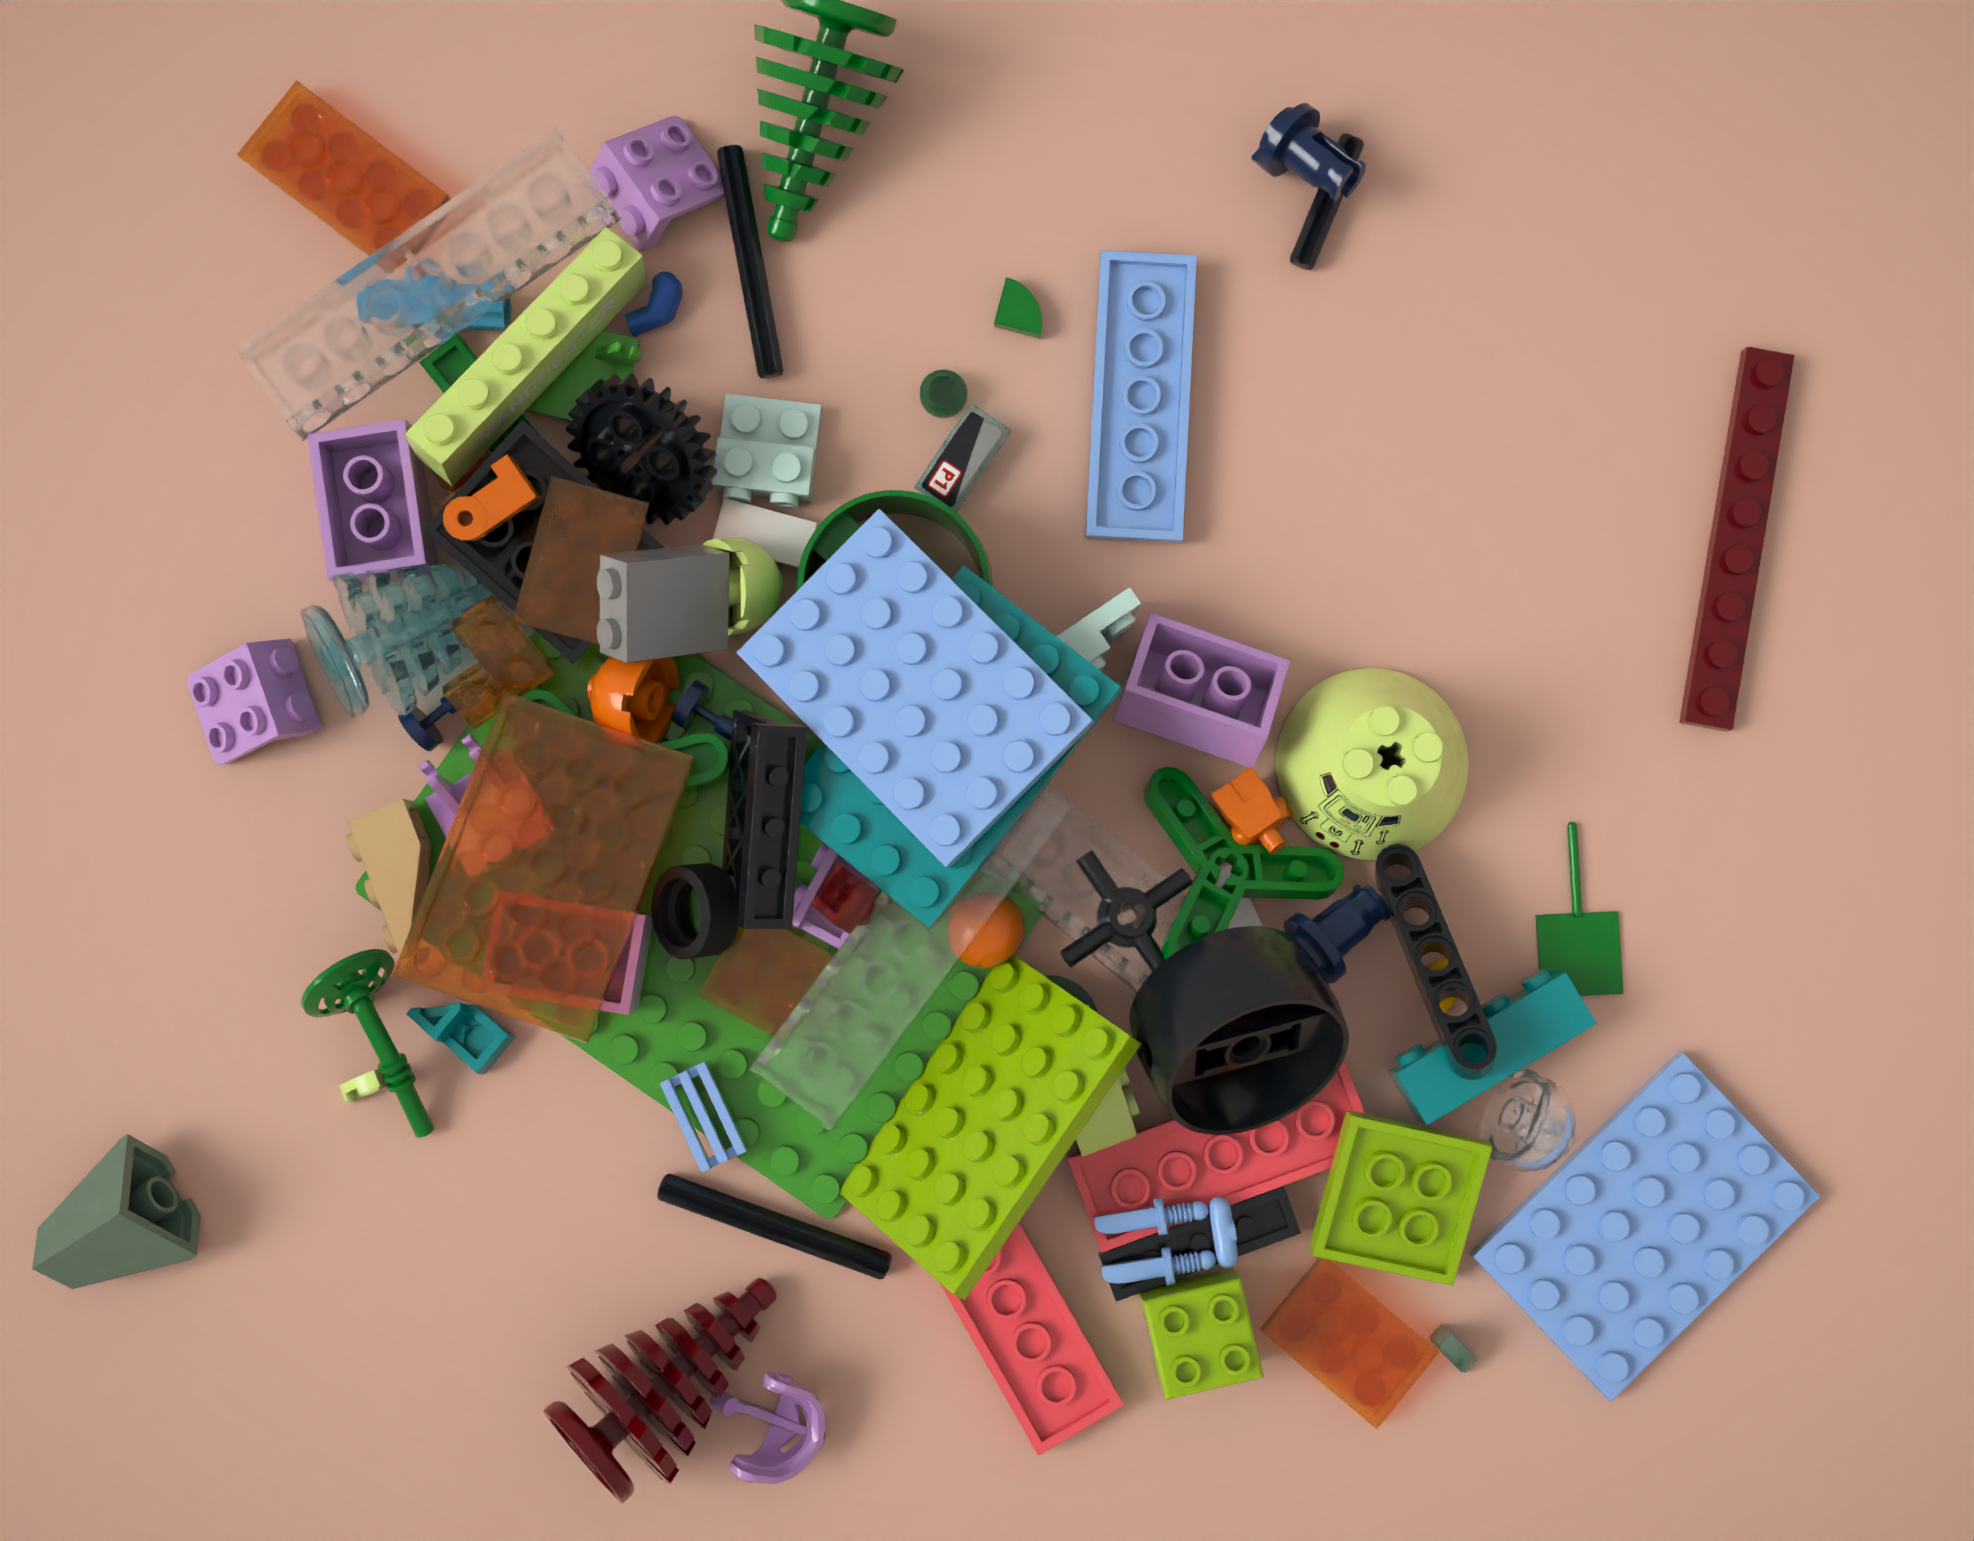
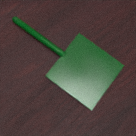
M1571 821L1567 824L1572 913L1535 915L1539 971L1547 968L1549 973L1553 971L1566 972L1580 996L1623 994L1618 911L1582 913L1577 824Z

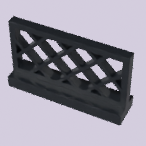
M733 710L722 869L732 880L738 895L737 925L743 929H792L807 727L800 724H782L748 710Z

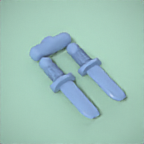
M1217 1196L1209 1203L1215 1254L1209 1250H1204L1200 1253L1194 1252L1192 1254L1190 1252L1189 1255L1184 1253V1256L1179 1254V1256L1174 1255L1172 1257L1171 1247L1161 1248L1162 1256L1101 1266L1103 1279L1109 1283L1121 1284L1165 1277L1166 1285L1176 1284L1175 1273L1179 1275L1180 1272L1185 1274V1271L1190 1273V1271L1195 1272V1270L1198 1272L1200 1269H1212L1216 1264V1259L1219 1265L1224 1268L1233 1267L1238 1261L1236 1230L1229 1201L1223 1196ZM1163 1197L1153 1199L1154 1207L1094 1216L1093 1219L1096 1230L1101 1233L1117 1234L1158 1227V1234L1161 1236L1169 1234L1168 1223L1172 1225V1223L1177 1224V1222L1180 1224L1182 1221L1187 1223V1220L1192 1222L1193 1219L1203 1220L1208 1215V1206L1203 1201H1195L1192 1204L1186 1202L1185 1205L1184 1203H1181V1205L1176 1204V1206L1172 1204L1171 1207L1167 1205L1165 1208Z

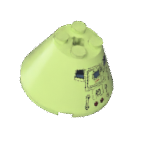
M1360 668L1348 670L1331 676L1314 686L1302 696L1288 714L1276 745L1275 772L1281 795L1287 801L1289 809L1293 812V821L1311 840L1321 847L1338 855L1357 860H1377L1379 853L1389 845H1406L1415 851L1428 844L1444 830L1456 814L1462 802L1468 781L1469 761L1466 740L1462 728L1450 707L1433 689L1412 676L1389 669ZM1383 758H1384V761H1385V769H1383V768L1380 766V764L1382 763Z

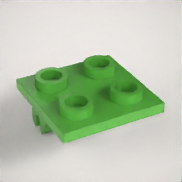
M602 330L525 411L572 422L573 419L568 413L577 405L575 400L599 379L606 381L613 374H617L621 380H624L630 373H633L635 361L641 360L643 352L639 348L640 339Z

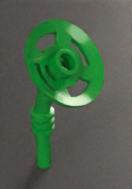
M370 949L355 953L336 962L319 974L303 993L301 1006L306 1014L312 1017H328L346 1011L350 1014H356L380 1060L377 1068L382 1073L384 1082L387 1083L388 1091L395 1092L417 1138L425 1137L434 1130V1127L413 1084L416 1077L411 1072L412 1069L410 1064L407 1063L405 1054L398 1053L373 1004L374 994L386 983L394 970V959L389 952L382 949ZM380 968L384 969L382 978L378 974ZM362 969H363L362 974H360L359 972H356V971H359V970H362ZM322 998L327 1007L323 1010L319 1009V1003ZM337 999L341 1000L340 1003L335 1004Z

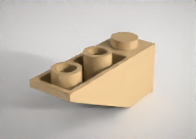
M400 799L348 820L347 823L351 834H348L346 838L354 859L357 862L363 861L369 879L364 881L367 896L375 908H381L387 925L382 927L384 940L393 954L398 952L400 960L414 959L420 955L432 845L415 801Z

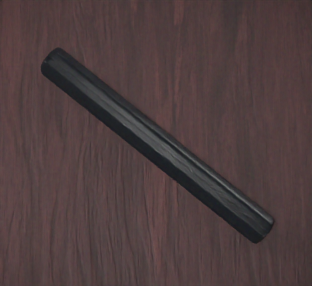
M740 145L723 146L718 149L717 156L757 373L762 379L781 376L784 370L744 153Z
M666 1174L663 1177L658 1189L657 1198L660 1201L879 1280L885 1278L892 1261V1255L889 1252L672 1174Z

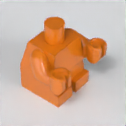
M1248 768L1211 794L1216 812L1230 827L1229 831L1237 843L1240 845H1258L1262 842L1270 854L1278 852L1286 845V841L1279 834L1278 830L1285 824L1284 820L1288 819L1290 821L1293 819V812L1289 809L1287 801L1283 797L1272 798L1268 788L1252 768Z

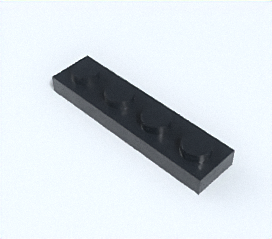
M1284 1186L1230 1205L1236 1230L1238 1256L1301 1234ZM1208 1214L1203 1220L1193 1219L1192 1222L1187 1221V1223H1181L1168 1228L1169 1234L1159 1236L1157 1232L1103 1253L1099 1251L1098 1254L1102 1265L1162 1256L1161 1248L1171 1247L1172 1257L1174 1255L1179 1256V1254L1184 1256V1253L1189 1255L1190 1252L1192 1254L1194 1252L1200 1253L1204 1250H1209L1215 1254L1210 1215ZM1185 1271V1274H1182V1272H1180L1179 1275L1175 1273V1279L1182 1278L1195 1272L1190 1271V1273H1187V1271ZM1165 1277L1129 1283L1109 1284L1117 1302L1166 1284Z

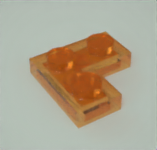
M490 595L451 623L454 634L474 655L478 662L442 686L443 696L474 730L554 675L553 666L493 595Z

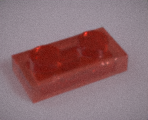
M837 864L812 906L832 924L851 935L856 926H862L871 916L876 904L873 899L878 891L850 870Z

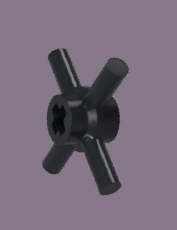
M1092 850L1076 860V863L1102 899L1097 909V926L1060 951L1061 956L1068 966L1072 968L1110 942L1118 947H1135L1153 972L1165 961L1163 951L1151 936L1157 923L1156 909L1193 884L1189 874L1183 868H1180L1145 893L1131 887L1118 888ZM1131 909L1135 913L1136 919L1122 926L1117 916L1122 911L1127 912Z

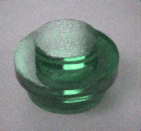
M941 369L930 373L925 377L920 386L921 404L934 417H953L966 404V384L961 376L951 370Z

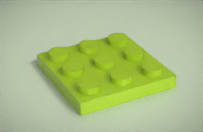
M1346 1110L1308 1250L1313 1257L1453 1286L1493 1146L1483 1139Z

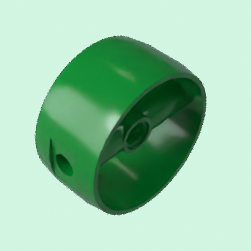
M885 490L864 494L834 510L821 522L807 542L800 558L796 576L797 592L815 573L820 559L826 562L861 527L858 524L859 522L870 518L880 509L884 514H908L926 518L946 528L968 550L976 564L980 578L993 587L992 570L987 553L972 527L958 513L940 501L923 494L903 490Z

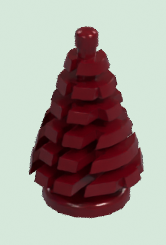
M759 1277L745 1288V1292L739 1298H736L729 1291L714 1297L713 1300L716 1306L722 1310L716 1317L699 1303H695L685 1309L684 1312L688 1321L695 1326L693 1328L697 1332L693 1338L673 1318H666L654 1325L660 1336L667 1342V1346L674 1353L671 1358L642 1330L624 1335L628 1339L626 1342L633 1353L650 1373L651 1376L649 1378L614 1344H608L595 1350L606 1370L612 1374L613 1379L628 1396L626 1399L584 1357L567 1366L577 1384L585 1391L584 1393L604 1417L595 1425L588 1427L566 1403L561 1401L552 1402L543 1412L569 1447L620 1503L623 1504L633 1494L634 1485L623 1467L612 1455L613 1450L624 1440L661 1480L671 1484L679 1471L676 1467L677 1464L643 1420L647 1418L682 1455L689 1456L696 1443L694 1436L666 1399L670 1397L691 1420L701 1428L706 1429L712 1410L689 1378L694 1374L701 1385L714 1397H717V1395L721 1397L729 1384L711 1358L717 1354L728 1367L737 1371L745 1357L741 1348L735 1344L736 1341L733 1338L739 1333L747 1341L753 1342L760 1329L758 1323L753 1318L761 1310L765 1311L776 1301L777 1294L774 1287L769 1281Z

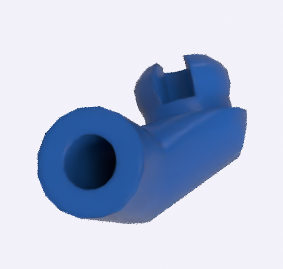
M664 271L654 276L652 280L653 288L647 306L624 314L633 337L666 325L675 319L683 292L682 284L671 272Z

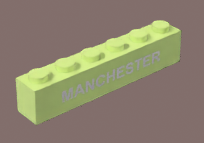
M605 227L405 433L415 456L453 487L648 283L643 256Z

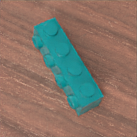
M1547 968L1542 969L1525 978L1521 982L1524 989L1510 998H1507L1506 994L1503 993L1481 1005L1497 1045L1493 1068L1488 1075L1481 1079L1468 1080L1457 1075L1449 1064L1440 1039L1426 1048H1423L1421 1043L1416 1044L1395 1057L1398 1065L1389 1069L1388 1072L1418 1122L1425 1125L1431 1124L1597 1024L1566 972L1553 971L1549 973ZM1466 1043L1459 1048L1460 1056L1470 1063L1481 1062L1487 1056L1484 1048L1477 1043Z

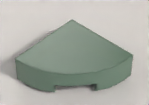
M1440 1325L1429 1336L1431 1338L1430 1341L1461 1373L1463 1371L1466 1373L1477 1362V1359L1443 1325Z

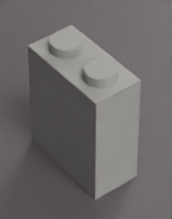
M701 544L600 554V571L596 581L600 595V621L597 625L600 653L630 663L728 649L729 552Z

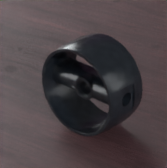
M1245 926L1226 929L1202 937L1181 948L1162 962L1144 981L1133 1000L1129 1016L1132 1037L1141 1043L1136 1053L1159 1100L1181 1126L1197 1133L1210 1135H1227L1250 1131L1273 1123L1296 1111L1314 1098L1331 1081L1343 1063L1349 1044L1348 1028L1339 1002L1314 959L1294 937L1270 927Z

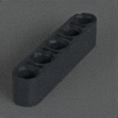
M1389 845L1377 856L1375 864L1377 889L1389 909L1391 923L1451 1068L1464 1079H1481L1488 1075L1493 1068L1497 1051L1495 1037L1418 855L1406 845ZM1400 864L1407 867L1411 874L1404 880L1397 881L1387 877L1384 871L1391 865ZM1410 908H1420L1427 912L1430 918L1421 925H1413L1405 921L1402 915ZM1437 952L1446 957L1448 964L1441 970H1430L1423 965L1421 958L1427 953ZM1448 997H1456L1464 1001L1467 1010L1460 1016H1450L1442 1011L1439 1004ZM1466 1043H1477L1484 1048L1487 1056L1481 1062L1470 1063L1460 1056L1459 1048Z

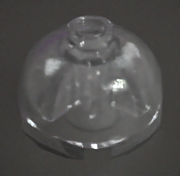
M1524 1069L1509 1076L1516 1081L1507 1090L1498 1087L1492 1094L1484 1110L1479 1130L1480 1138L1487 1140L1493 1146L1490 1154L1492 1160L1517 1171L1531 1172L1545 1170L1570 1151L1575 1141L1576 1118L1575 1107L1562 1087L1539 1073Z

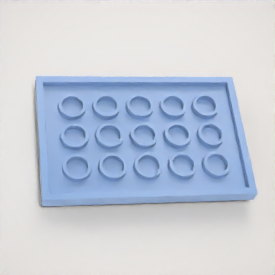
M880 509L736 652L948 869L1095 723Z
M1677 1052L1491 1232L1470 1255L1594 1387L1611 1402L1821 1196L1684 1053Z

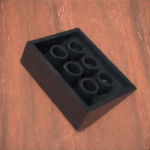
M523 420L422 530L572 664L597 640V625L600 621V595L596 581L600 571V554L665 548ZM506 454L512 456L541 498L481 539L465 541L451 536L443 524L445 507L455 498L471 497L498 477L490 465Z

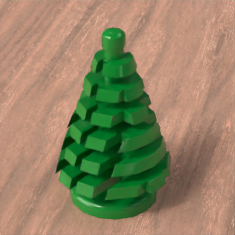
M782 0L783 4L789 9L818 19L819 31L816 41L754 24L756 41L812 58L810 70L807 72L756 57L757 73L805 87L802 101L757 88L759 105L797 116L794 130L760 120V136L790 146L787 158L762 152V168L782 174L779 187L764 184L765 199L776 203L774 214L770 216L767 233L777 241H792L795 238L798 226L796 221L799 210L812 212L819 201L817 198L805 195L807 183L828 187L835 176V173L812 166L815 154L846 161L853 148L820 138L823 124L863 135L867 126L871 123L827 109L830 96L833 95L879 109L887 98L885 95L836 81L835 77L838 66L894 83L898 81L904 71L896 66L844 50L847 36L852 30L880 37H889L894 32L897 20L841 0Z

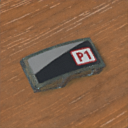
M973 403L970 404L914 488L922 494L940 501L957 513L982 473L992 463L1012 430Z

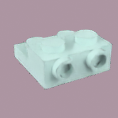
M725 394L721 434L717 438L714 462L717 474L712 479L715 491L722 492L723 499L739 502H751V496L770 498V504L786 508L799 507V501L811 502L822 415L821 404Z
M1129 587L1056 637L1102 672L1104 670L1103 667L1107 665L1104 660L1111 649L1107 641L1111 643L1133 628L1132 624L1137 621L1134 616L1141 603Z

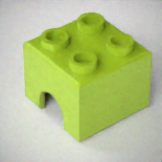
M1233 1267L1176 1280V1284H1163L1139 1293L1143 1316L1154 1354L1158 1381L1165 1400L1264 1377L1241 1277Z

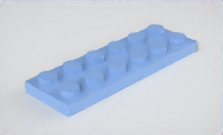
M1101 250L1085 538L1181 544L1183 541L1197 255Z

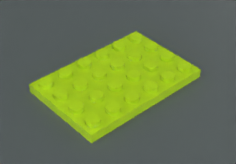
M1014 955L1006 962L994 966L979 986L976 995L970 999L952 1025L949 1035L941 1041L923 1067L921 1076L914 1080L896 1106L893 1117L884 1123L869 1145L865 1158L858 1162L840 1187L839 1193L949 1292L966 1300L1141 1043Z

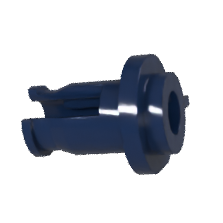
M1301 103L1294 108H1285L1270 122L1261 138L1259 149L1251 156V159L1273 177L1280 176L1290 170L1311 186L1326 191L1330 194V199L1335 203L1339 199L1341 192L1348 198L1360 183L1365 173L1366 164L1361 160L1356 162L1349 157L1342 146L1318 129L1320 113L1310 104Z
M1356 884L1348 896L1335 901L1312 919L1301 913H1295L1284 922L1285 933L1294 937L1314 959L1328 984L1337 982L1346 974V966L1342 957L1366 938L1376 924L1383 919L1387 921L1390 918V912L1386 903L1368 884L1363 889Z

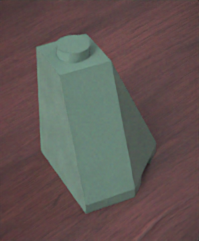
M127 1134L109 1150L38 1227L32 1269L71 1289L188 1261L197 1256L200 1214L191 1198L185 1201L181 1200L169 1179L176 1172L167 1156Z

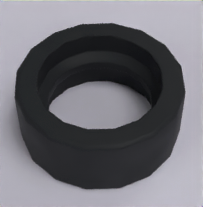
M711 863L669 867L659 877L653 890L651 904L652 921L659 942L670 955L681 960L722 954L731 946L738 932L739 905L738 895L732 880L722 868ZM693 888L699 898L702 915L698 934L692 925L689 911L690 894Z

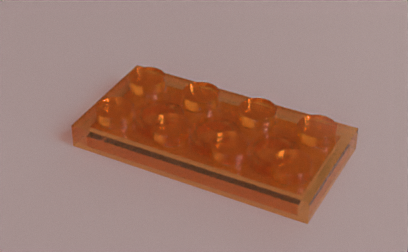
M297 80L237 154L247 165L391 274H394L451 202V198L447 193Z

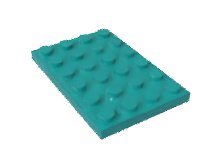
M965 565L959 569L951 580L1095 723L949 869L918 840L824 742L821 743L804 765L800 823L929 929H934L1123 691L1117 683Z

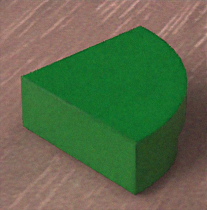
M1006 277L994 327L1040 339L1042 316L1035 297L1024 285Z

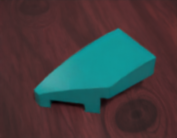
M453 1003L448 1004V1006L433 1008H411L407 1013L434 1040L443 1042L470 1068L482 1075L486 1074L515 1038L511 1032L489 1013L475 1004Z

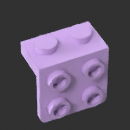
M678 116L668 117L605 141L587 174L592 181L596 193L604 198L618 218L623 231L632 238L641 252L657 245L671 219L725 197L721 172L684 120Z
M291 638L245 643L191 673L187 678L190 696L205 734L207 745L214 762L218 765L229 764L272 741L308 736L322 729Z

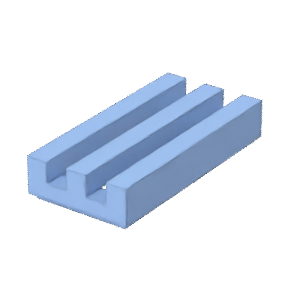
M707 1061L660 1083L701 1173L748 1150ZM700 1075L733 1145L726 1150L692 1078ZM681 1083L715 1154L709 1158L675 1087Z

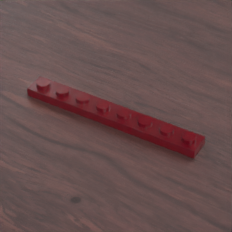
M1748 346L1741 351L1679 723L1725 732L1733 730L1795 356L1792 354Z

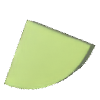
M376 1069L339 1085L345 1102L351 1103L387 1088V1083L384 1082L382 1073Z

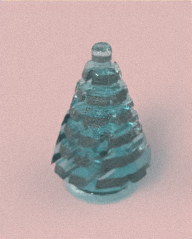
M446 564L429 566V576L437 589V602L435 590L425 575H419L417 572L418 567L415 566L400 567L398 569L399 585L398 583L390 584V573L384 569L367 570L365 577L368 591L363 593L362 581L352 572L334 574V586L338 591V599L349 629L351 630L356 627V636L349 639H344L338 626L323 607L311 605L301 609L300 614L315 656L332 690L349 716L354 719L364 714L370 704L368 692L359 667L366 664L367 667L372 665V676L381 692L385 694L390 691V705L400 715L406 717L417 706V698L411 678L416 676L417 690L426 697L440 683L437 663H443L444 674L448 676L462 663L460 646L456 644L452 631L463 648L468 646L471 654L475 653L485 642L484 633L479 626V617L489 631H493L494 634L507 622L506 610L502 601L461 565L460 571L466 587L464 590L463 583L453 568H448ZM408 600H409V602H410V611H409V612H408ZM380 612L383 614V620H380ZM425 636H426V647H427V649H428L429 652H427L426 649H425V647H424V639H425ZM399 650V660L397 661V651Z

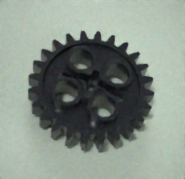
M630 373L624 380H621L617 374H613L606 381L599 379L575 400L577 405L568 413L573 421L566 427V431L575 438L567 447L581 455L573 464L578 468H587L589 474L586 477L592 483H597L600 486V490L612 497L613 501L620 508L623 505L628 507L629 516L634 520L643 512L647 523L650 525L659 517L665 525H669L675 517L682 521L690 512H694L706 500L705 496L714 487L710 480L717 474V469L709 465V463L716 456V452L703 447V444L711 437L710 433L697 432L695 426L701 420L700 416L687 417L684 413L687 401L684 399L676 404L670 401L671 388L668 386L662 392L657 393L655 392L652 378H648L639 386L633 373ZM656 427H660L662 435L646 450L627 473H623L621 465L637 450Z

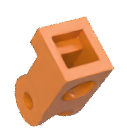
M506 454L490 465L497 475V479L471 497L455 498L445 507L443 524L451 536L465 541L481 539L541 498L512 456Z

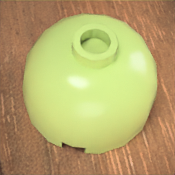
M730 537L707 540L703 545L729 552L728 635L757 630L774 615L781 598L783 579L776 562L766 548L747 538Z

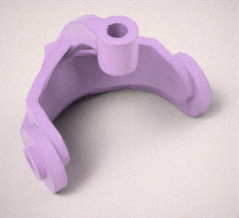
M766 1372L763 1377L762 1386L781 1395L775 1412L750 1402L738 1400L727 1392H724L721 1397L718 1395L714 1397L712 1395L710 1406L725 1416L738 1412L770 1423L762 1446L752 1455L736 1454L728 1469L739 1479L746 1482L777 1484L796 1476L815 1458L819 1448L823 1446L826 1437V1426L821 1403L811 1392L784 1373ZM798 1405L803 1410L807 1425L802 1423ZM796 1435L802 1436V1439L785 1453L780 1451Z

